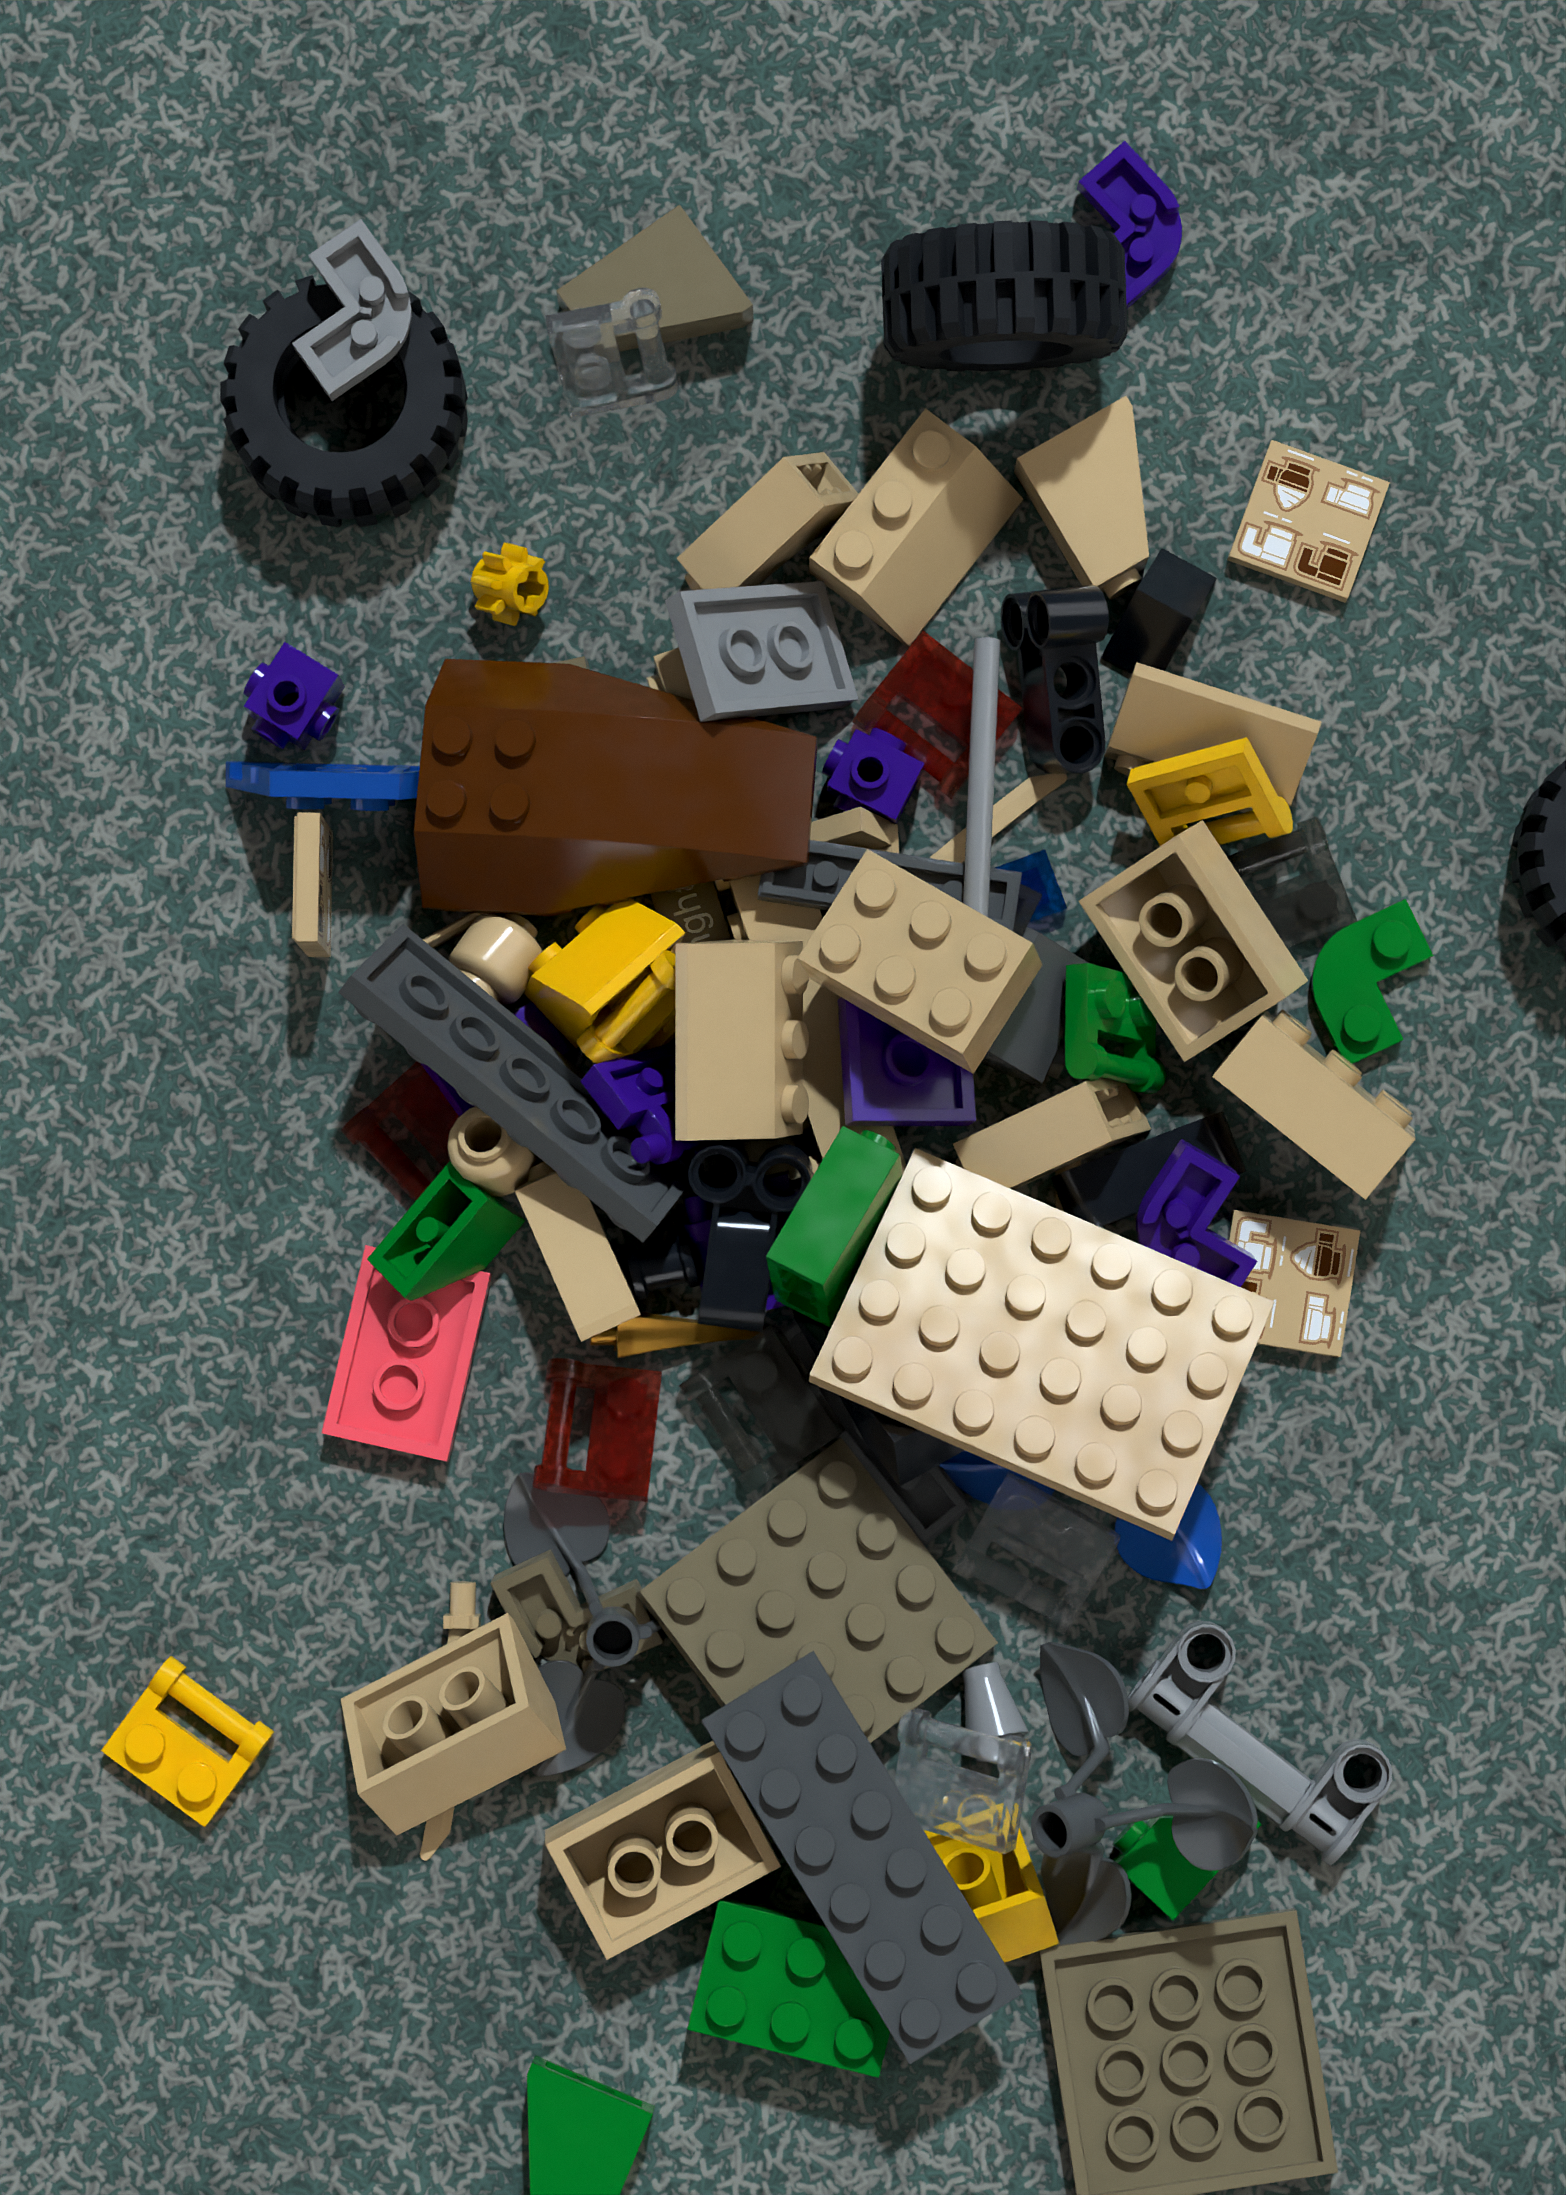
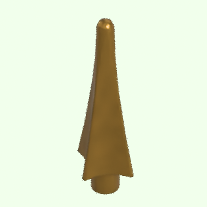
M640 1312L641 1315L589 1338L590 1346L614 1345L617 1358L701 1343L761 1339L765 1337L766 1329L763 1326V1332L698 1324V1320Z

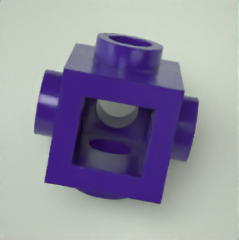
M284 642L271 664L267 665L262 662L252 673L244 688L243 694L248 697L244 707L251 718L256 720L251 729L281 749H284L290 741L305 750L312 738L321 741L333 726L339 713V708L334 706L345 686L338 674ZM298 696L294 704L284 706L287 699Z
M872 728L868 735L855 729L849 743L840 739L836 741L821 773L830 777L827 784V795L836 799L833 805L836 811L842 813L862 807L889 820L893 824H897L923 773L924 763L904 753L903 751L907 744L886 731ZM866 769H872L878 772L881 777L877 781L866 782L860 778L859 773Z

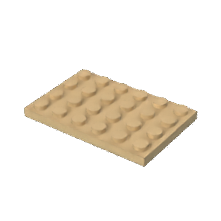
M915 1148L809 1374V1382L1172 1541L1275 1302Z

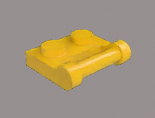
M1247 737L1131 768L1126 784L1160 846L1190 828L1186 825L1188 823L1252 807L1253 811L1205 823L1219 845L1264 833L1269 838H1274L1292 832L1293 820L1289 805L1283 797H1278Z
M663 950L650 964L652 972L598 1027L590 1025L577 1038L579 1048L592 1062L598 1064L666 1045L675 1038L674 953L669 950Z
M170 1656L156 1672L146 1690L101 1751L203 1827H206L275 1732L261 1721H258L255 1725L187 1676L184 1673L187 1667L173 1656ZM168 1694L239 1746L230 1760L224 1758L158 1709Z

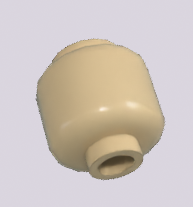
M493 913L480 914L472 922L450 953L449 962L500 1004L511 1005L526 990L530 977L533 975L528 967L543 951L535 940L538 934L536 928L519 914L500 916Z
M477 1106L469 1108L458 1117L449 1132L447 1149L454 1168L464 1179L471 1181L494 1197H503L515 1193V1188L528 1181L530 1168L538 1162L537 1155L528 1148L514 1142L503 1127Z

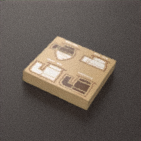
M1271 440L1227 560L1346 603L1390 482Z
M297 812V816H294L292 939L308 957H331L333 831L321 813Z
M1239 1210L1232 1211L1227 1240L1250 1252L1258 1261L1241 1288L1275 1302L1257 1344L1337 1358L1341 1357L1360 1237L1359 1230Z

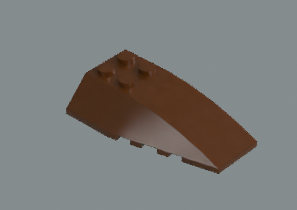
M445 659L426 702L414 823L422 907L425 910L553 916L572 912L573 908L599 903L604 906L629 901V897L660 891L670 893L690 889L692 885L721 879L726 882L807 866L809 862L818 739L816 736L752 717L700 722L694 700L572 664Z

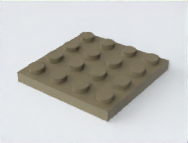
M839 1438L636 1593L721 1707L814 1650L870 1744L998 1643L842 1438Z
M1290 1908L1107 1936L1096 1942L1057 1944L1039 1951L1076 2195H1196L1338 2173L1296 1909Z

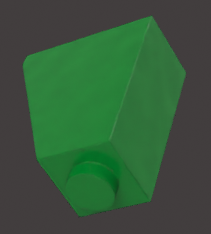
M842 1126L766 1255L775 1300L829 1328L834 1323L903 1175L900 1154L896 1152V1147L885 1137L869 1130H863L861 1134H858Z
M535 2055L527 2073L530 2195H620L652 2118L655 2106Z

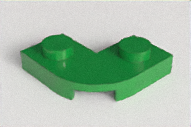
M1406 899L1338 931L1322 947L1313 967L1310 990L1316 1012L1335 1051L1352 1064L1404 1040L1377 983L1433 957Z

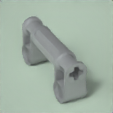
M1196 1621L1188 1624L1179 1632L1160 1659L1156 1660L1147 1669L1128 1694L1129 1712L1137 1709L1167 1732L1166 1740L1173 1746L1175 1745L1190 1758L1214 1760L1234 1772L1248 1789L1256 1809L1276 1823L1283 1831L1286 1832L1293 1829L1322 1852L1321 1860L1331 1866L1347 1850L1362 1828L1365 1819L1388 1791L1392 1782V1768L1389 1759L1374 1744L1366 1740L1352 1739L1339 1745L1311 1780L1209 1701L1211 1695L1231 1671L1235 1662L1236 1649L1232 1638L1221 1626L1211 1621ZM1201 1634H1212L1220 1639L1222 1645V1655L1219 1661L1214 1666L1206 1669L1191 1665L1187 1657V1648L1190 1641ZM1155 1693L1159 1694L1176 1707L1177 1711H1171L1153 1695ZM1368 1754L1375 1759L1377 1765L1373 1781L1361 1788L1347 1785L1343 1777V1768L1346 1762L1352 1756ZM1310 1814L1316 1815L1329 1825L1332 1830L1327 1831L1309 1817Z

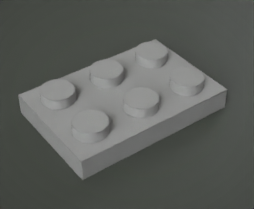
M824 581L680 591L665 600L700 722L839 709L859 700Z

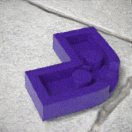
M1123 141L1078 181L1077 190L1115 229L1114 235L1125 249L1126 304L1128 309L1171 269L1181 245L1182 224L1178 212L1180 206L1172 191L1130 145Z
M1181 1139L1151 1184L1139 1206L1136 1219L1138 1244L1241 1287L1258 1261L1250 1252L1207 1228L1240 1176L1231 1167Z

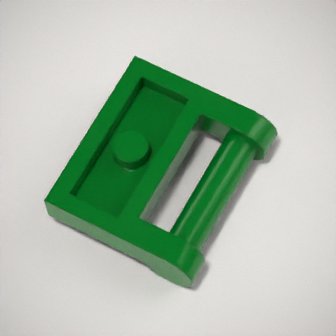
M1090 963L1066 965L1065 1065L1068 1073L1076 1079L1085 1081L1105 1078L1126 1083L1127 1087L1133 1092L1151 1095L1158 1092L1165 1083L1166 1070L1163 1063L1155 1058L1157 1020L1126 973ZM1098 1037L1124 1043V1057L1107 1053L1098 1044Z

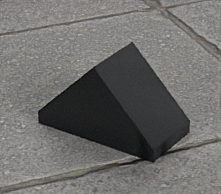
M1162 548L1137 587L1101 658L1132 674L1136 662L1166 671L1217 578Z

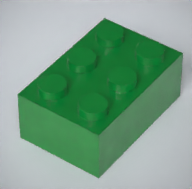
M725 1896L718 1900L687 2030L879 2078L890 2031L822 1919L731 1896Z

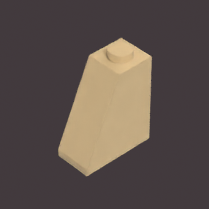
M1124 396L1017 458L1014 469L1015 475L1081 585L1098 586L1102 592H1106L1110 600L1128 592L1142 581L1138 572L1145 569L1149 558L1133 406L1127 396Z
M824 452L783 457L677 557V560L688 572L685 575L687 584L692 590L757 586L837 522L859 493Z
M1099 1078L1095 1081L1089 1080L955 1142L953 1146L958 1155L956 1166L1015 1190L1151 1130V1127L1135 1092L1129 1089L1126 1083Z
M538 1159V1162L529 1170L528 1181L515 1188L514 1191L582 1342L641 1315L592 1201L578 1189L564 1183L554 1169L542 1159Z

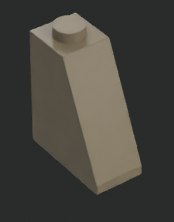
M680 204L556 290L558 304L562 310L555 315L557 323L575 347L585 342L595 356L739 329L753 321V304Z

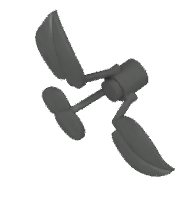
M522 1472L514 1479L505 1503L504 1533L508 1552L514 1564L517 1565L551 1549L565 1576L571 1568L574 1571L588 1603L589 1611L593 1615L588 1625L586 1638L587 1648L593 1660L588 1665L585 1673L576 1664L566 1660L550 1661L538 1667L556 1703L566 1750L531 1767L535 1776L543 1777L575 1769L596 1757L613 1742L624 1721L625 1697L616 1684L604 1679L595 1678L598 1672L604 1669L605 1666L616 1667L629 1662L638 1650L639 1639L649 1638L653 1633L662 1628L655 1619L645 1624H638L636 1618L628 1610L616 1606L604 1608L598 1598L588 1571L582 1562L597 1557L605 1548L609 1538L610 1519L607 1508L600 1497L586 1485L571 1479Z
M1048 1642L1040 1645V1671L1045 1704L1052 1729L1062 1746L1072 1755L1080 1757L1092 1754L1067 1784L1055 1788L1054 1794L1057 1801L1043 1805L1034 1812L1031 1820V1832L1036 1845L1044 1853L1041 1875L1046 1892V1902L1059 1944L1096 1942L1112 1934L1124 1923L1131 1906L1130 1882L1125 1870L1117 1862L1103 1858L1104 1847L1099 1841L1103 1838L1107 1829L1161 1816H1173L1172 1835L1181 1854L1192 1865L1203 1870L1215 1871L1233 1866L1242 1859L1258 1832V1817L1253 1799L1239 1777L1226 1766L1206 1758L1186 1760L1170 1770L1167 1784L1172 1803H1161L1109 1815L1107 1808L1101 1800L1086 1793H1076L1109 1753L1110 1747L1107 1738L1118 1735L1125 1729L1129 1715L1128 1696L1120 1674L1109 1661L1090 1651L1056 1642Z

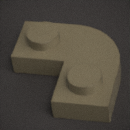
M552 1550L545 1551L494 1575L490 1584L505 1612L509 1613L514 1619L531 1655L537 1658L540 1654L549 1661H570L585 1673L588 1665L593 1660L586 1644L588 1625L593 1615L589 1611L587 1602L580 1605ZM637 1579L598 1596L604 1608L611 1606L624 1608L633 1614L638 1624H645L654 1620V1617L636 1595L642 1589ZM661 1629L653 1633L649 1638L639 1639L638 1650L634 1656L662 1644L666 1637L664 1630Z

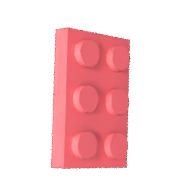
M365 1245L322 1434L449 1462L492 1274L479 1271L427 1295L409 1301L367 1260L376 1247Z

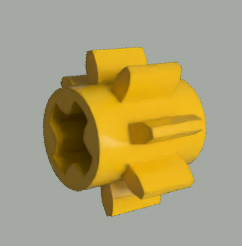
M505 542L501 548L500 555L484 551L482 554L483 558L475 566L471 577L472 590L478 598L475 608L491 613L494 621L512 626L517 625L520 613L535 617L538 614L537 610L544 604L549 591L548 578L542 570L545 564L544 559L528 555L526 547Z

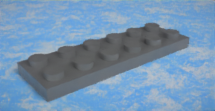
M404 924L348 978L338 993L353 1004L356 1011L363 1018L376 1023L405 1047L407 1053L413 1059L427 1065L455 1088L458 1095L464 1101L481 1109L503 1127L514 1142L531 1150L554 1169L564 1183L581 1191L604 1210L614 1224L624 1230H628L641 1242L648 1238L690 1184L688 1169L691 1160L683 1153L677 1160L657 1165L651 1161L646 1163L637 1162L631 1155V1144L633 1140L643 1135L635 1125L618 1130L611 1120L599 1110L597 1102L580 1082L586 1074Z
M814 1650L701 1720L909 2064L917 2061L1023 1994Z

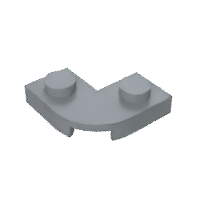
M362 219L308 255L312 265L343 308L292 343L295 351L331 401L389 362L403 346L411 325L412 307L403 277Z

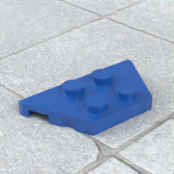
M226 761V787L269 797H286V808L325 809V805L332 804V798L350 799L351 810L387 811L389 806H395V800L417 798L420 766Z

